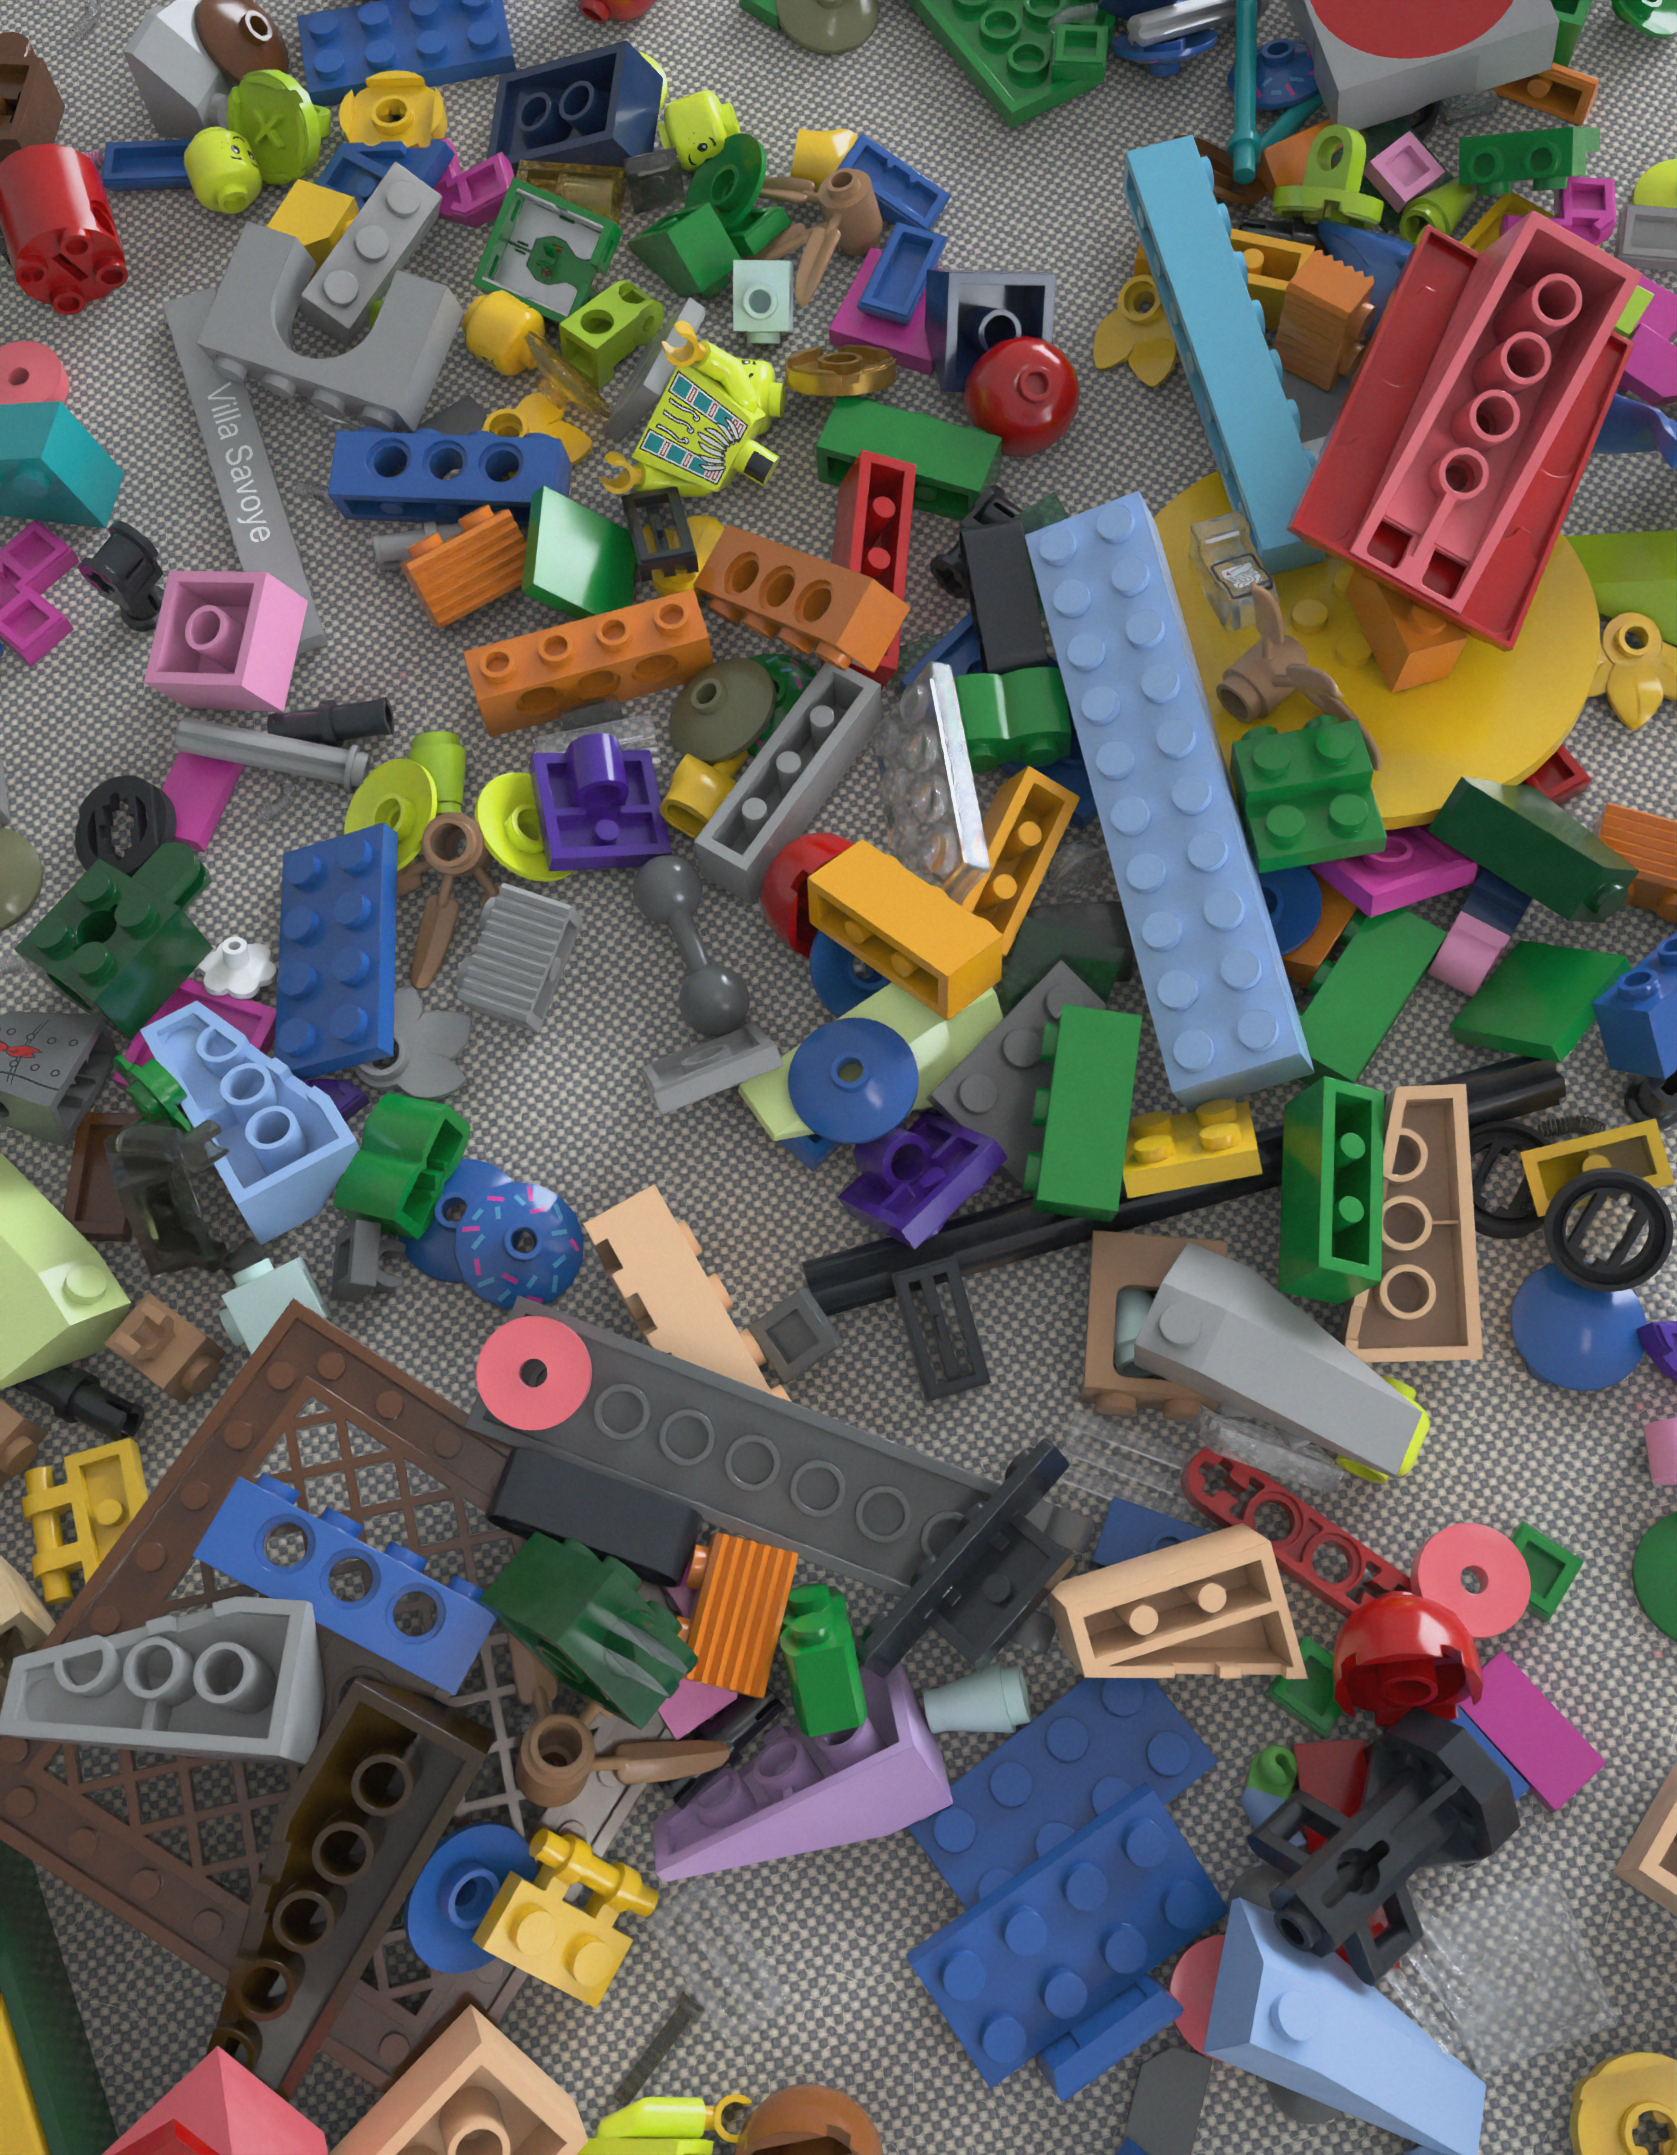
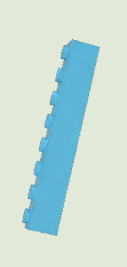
M1193 135L1127 151L1122 189L1246 552L1252 553L1261 568L1267 570L1270 575L1324 562L1326 552L1310 547L1299 537L1286 530L1295 505L1316 463V458L1311 449L1304 450L1299 437L1301 430L1299 410L1296 402L1293 399L1286 400L1281 386L1283 382V369L1280 356L1276 349L1269 350L1264 338L1265 317L1259 300L1251 301L1246 287L1248 285V270L1244 255L1241 251L1234 252L1229 239L1231 237V222L1227 207L1224 203L1217 205L1213 194L1214 174L1211 162L1207 156L1200 157ZM1249 555L1248 558L1253 569L1259 572L1262 578L1267 577L1265 572L1258 568L1252 556Z

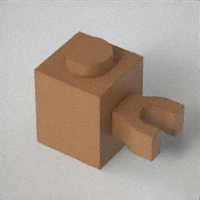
M149 1291L104 1343L105 1346L182 1405L192 1395L203 1392L213 1382L219 1371V1362L227 1354L207 1335Z

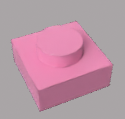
M1408 131L1368 163L1363 174L1399 214L1410 201L1422 196L1435 186L1445 173V170L1413 133Z

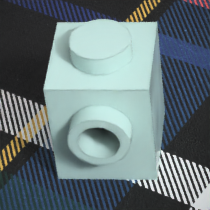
M733 260V331L747 332V343L780 344V333H793V263L791 261Z
M302 1256L276 1269L273 1268L269 1258H266L232 1275L237 1288L222 1295L227 1308L219 1311L220 1319L231 1341L236 1347L246 1343L251 1355L293 1298L323 1318L331 1314Z

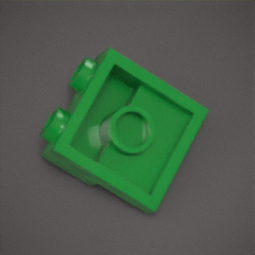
M1564 127L1459 138V185H1477V196L1511 193V182L1533 180L1532 191L1567 189L1568 177L1586 174V153L1599 152L1600 128Z
M1321 715L1308 721L1301 730L1278 733L1277 729L1272 726H1259L1247 731L1241 740L1232 742L1230 774L1258 874L1378 853L1385 850L1387 835L1371 788L1374 770L1358 720L1340 722L1339 718L1335 715Z

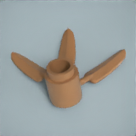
M842 168L832 172L820 185L818 193L814 192L815 185L810 180L793 177L764 178L758 198L796 205L806 202L821 205L825 221L808 229L802 223H796L785 228L755 256L744 257L742 260H777L805 246L795 280V297L800 306H806L812 299L836 246L840 247L841 251L847 255L859 256L868 253L871 247L875 248L881 240L883 229L882 216L871 179L867 173L861 170Z
M1255 581L1250 582L1249 587L1253 597L1256 627L1261 634V639L1224 671L1223 681L1216 688L1217 696L1223 707L1240 722L1250 723L1256 717L1260 719L1265 718L1297 690L1326 715L1337 716L1340 722L1358 720L1372 767L1375 771L1380 770L1382 764L1381 753L1366 727L1346 704L1340 700L1343 697V693L1338 690L1335 680L1327 672L1307 665L1308 656L1305 649L1297 640L1285 635L1283 618L1273 596L1268 590L1258 586Z
M457 812L443 813L430 821L422 837V850L426 859L417 863L412 860L405 867L397 871L396 898L408 894L422 885V877L419 874L432 868L444 873L439 895L432 894L427 899L418 932L410 974L411 985L416 990L424 989L431 984L440 969L451 942L460 910L458 901L450 898L455 877H476L486 892L481 898L483 907L489 898L499 895L500 886L503 884L499 883L495 886L486 873L494 857L484 845L483 835L475 818ZM466 837V849L464 853L460 856L458 853V844L463 838Z
M507 1630L510 1660L518 1699L524 1705H532L534 1703L538 1719L528 1728L523 1737L515 1769L517 1784L524 1796L531 1802L550 1808L570 1803L582 1792L589 1773L592 1771L617 1770L616 1776L620 1783L626 1785L642 1784L702 1774L721 1767L729 1759L731 1749L727 1744L720 1741L707 1740L624 1743L616 1748L615 1756L595 1757V1742L588 1726L599 1712L604 1717H612L613 1714L582 1697V1700L588 1705L578 1718L562 1713L551 1714L548 1701L555 1699L558 1694L556 1678ZM546 1761H556L562 1767L552 1766L546 1763Z

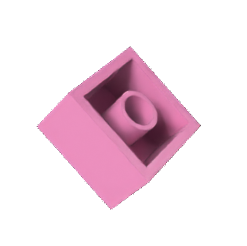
M169 571L144 683L186 708L284 712L308 601L268 572Z

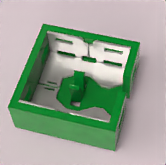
M513 177L471 284L487 295L499 290L506 291L537 310L545 321L559 326L562 321L598 295L591 287L597 271L606 275L623 231L614 221ZM553 245H556V246H559V247L562 248V250H561V252H560V255L558 254V252L556 251L555 246H553ZM544 268L552 271L550 279L542 276Z

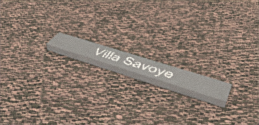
M212 287L163 302L162 306L243 572H268L308 601L296 655L326 646L328 642L245 379L244 382H236L217 373L211 367L213 361L196 344L217 294L215 288Z

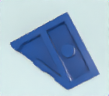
M440 139L431 140L430 147L407 148L402 141H386L374 146H368L363 142L341 143L317 180L316 185L355 197L360 212L395 161L434 189L455 153L446 142Z

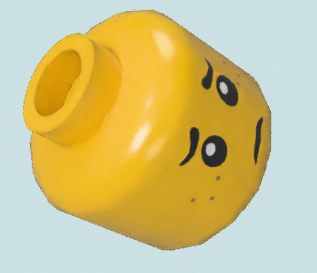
M499 290L489 295L483 294L478 296L468 307L464 315L462 331L466 335L465 342L469 353L499 373L508 377L522 373L526 368L534 369L544 358L548 342L544 338L545 323L543 316L537 310L508 292Z

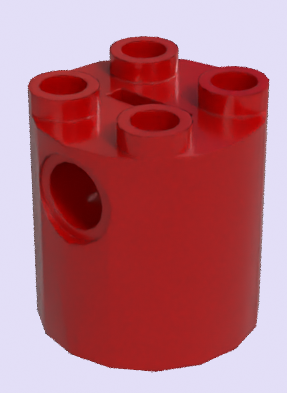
M41 144L31 145L11 153L0 163V225L16 282L28 296L44 304L52 305L54 311L59 314L74 315L84 309L85 302L105 297L114 288L121 287L126 283L128 271L125 265L123 248L100 172L89 157L71 147Z

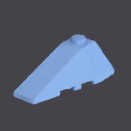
M198 1001L140 1029L156 1061L177 1080L186 1092L187 1098L180 1104L260 1246L318 1215L337 1186L341 1175L346 1171L360 1148L330 1096L315 1085L312 1088L294 1076L286 1064L276 1057L269 1058L250 1044L246 1035Z
M1240 1897L1233 1899L1203 2053L1444 2155H1478L1486 2084L1379 1990L1362 1982L1354 1973L1352 1967L1334 1951L1320 1958L1309 1951L1303 1952L1296 1949L1287 1942L1276 1927L1274 1912Z

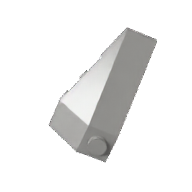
M175 0L167 7L156 5L146 13L123 50L156 132L181 140L193 139L200 131L210 127L227 128L228 96L234 86H239L215 65L202 45L195 20L196 7L200 0Z
M1191 1242L1187 1243L1162 1281L1134 1343L1135 1366L1392 1478H1396L1423 1413L1254 1269Z
M236 1596L212 1603L213 1607L176 1618L167 1615L146 1621V1626L111 1636L102 1637L94 1635L14 1657L0 1714V1736L236 1762L305 1767L317 1745L326 1694L313 1605L308 1601Z

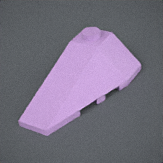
M901 1661L884 1678H881L865 1666L859 1668L868 1710L867 1717L860 1727L808 1737L800 1731L797 1724L786 1732L779 1723L761 1737L766 1747L739 1770L723 1768L687 1803V1807L681 1810L675 1804L654 1820L656 1874L664 1883L888 1836L952 1805L953 1800L942 1753L934 1735L930 1731L927 1719Z

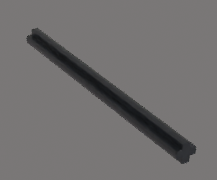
M1524 1055L1417 1085L1466 1084L1469 1130L1487 1122L1505 1121L1560 1105L1559 1099L1566 1097L1565 1080L1556 1071V1063ZM1388 1094L1384 1095V1109ZM1284 1124L1255 1132L1263 1174L1133 1198L1127 1197L1122 1175L1118 1212L1111 1222L1032 1211L1034 1196H1030L947 1220L935 1236L923 1241L916 1249L892 1237H887L801 1262L808 1290L825 1315L830 1316L896 1297L889 1274L890 1270L900 1267L903 1269L914 1266V1263L938 1259L944 1254L953 1252L956 1255L961 1277H965L1090 1241L1093 1230L1121 1232L1282 1185ZM944 1273L933 1276L935 1285L947 1282ZM919 1280L908 1283L910 1292L921 1289Z

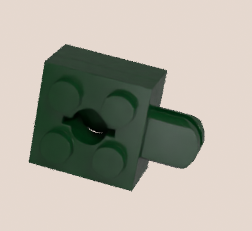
M166 842L162 844L132 878L99 858L14 950L52 990L89 1014L103 1016L107 1026L131 1041L213 950L211 944L185 914V911L211 884L210 873L187 844L181 842Z
M535 1531L479 1599L490 1613L561 1685L641 1731L666 1698L670 1699L679 1688V1681L683 1676L689 1674L699 1662L692 1649L677 1636L683 1629L681 1623L658 1603L652 1600H648L646 1603L638 1595L637 1591L642 1586V1581L631 1569L612 1556H607L601 1563L593 1552L572 1537H568L561 1544Z

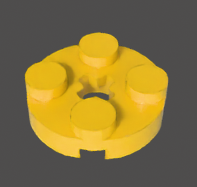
M386 71L366 78L367 88L361 90L355 97L351 89L344 97L340 106L339 121L346 143L363 142L368 146H374L386 141H402L407 148H424L430 145L431 140L444 138L447 131L448 119L441 93L436 87L435 91L427 87L424 77L409 71ZM392 115H401V120L388 123L391 121Z
M1623 2052L1604 2059L1588 2075L1581 2077L1575 2084L1572 2093L1573 2107L1570 2113V2137L1575 2155H1649L1645 2147L1634 2144L1632 2130L1639 2126L1638 2116L1648 2111L1653 2122L1666 2123L1669 2129L1670 2138L1659 2142L1660 2155H1677V2060L1653 2052Z

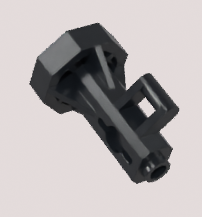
M1416 1706L1390 1724L1363 1749L1368 1767L1360 1808L1350 1818L1305 1791L1297 1790L1247 1836L1248 1845L1259 1858L1288 1875L1269 1894L1271 1905L1276 1911L1274 1922L1281 1935L1296 1949L1303 1952L1309 1951L1320 1958L1337 1950L1343 1944L1354 1973L1362 1982L1369 1986H1375L1423 1937V1929L1405 1881L1416 1870L1455 1865L1467 1869L1494 1854L1521 1826L1510 1779L1464 1727ZM1304 1826L1327 1838L1311 1855L1288 1842ZM1382 1905L1388 1925L1373 1939L1366 1920Z

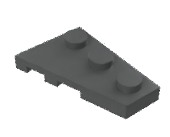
M1062 960L1056 963L926 1097L946 1119L997 1141L1008 1157L998 1170L1017 1189L1023 1186L1027 1152H1040L1043 1127L1031 1126L1036 1087L1048 1088L1051 1063L1040 1062L1045 1022L1057 1024L1063 1004L1105 1010L1107 1006Z

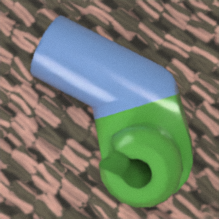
M1268 1746L1266 1749L1260 1750L1255 1754L1250 1762L1241 1796V1805L1255 1828L1291 1795L1298 1772V1761L1290 1749L1284 1746ZM1300 1831L1288 1841L1299 1849H1302L1307 1844Z

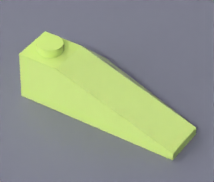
M891 982L836 1020L844 1018L875 1020L892 1028L906 1041L914 1054L919 1074L918 1093L911 1109L913 1111L934 1107L926 1097L1003 1019L996 992L992 987L949 1021H946ZM801 1044L781 1057L784 1066L749 1079L739 1085V1094L773 1141L816 1134L797 1115L788 1090L790 1065ZM856 1064L846 1065L841 1069L839 1078L845 1082H854L861 1077L863 1069Z
M0 1152V1390L52 1369L108 1349L104 1343L126 1318L131 1301L99 1252Z

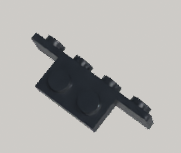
M1044 1438L1035 1448L1029 1447L1021 1451L1008 1466L1004 1476L1006 1481L988 1501H980L963 1516L958 1525V1536L941 1555L929 1557L918 1567L910 1581L911 1589L894 1609L882 1611L869 1623L862 1636L864 1643L856 1651L857 1659L866 1668L881 1678L886 1677L931 1626L969 1663L982 1672L1076 1564L1067 1553L1026 1518L1029 1512L1070 1465L1053 1443Z

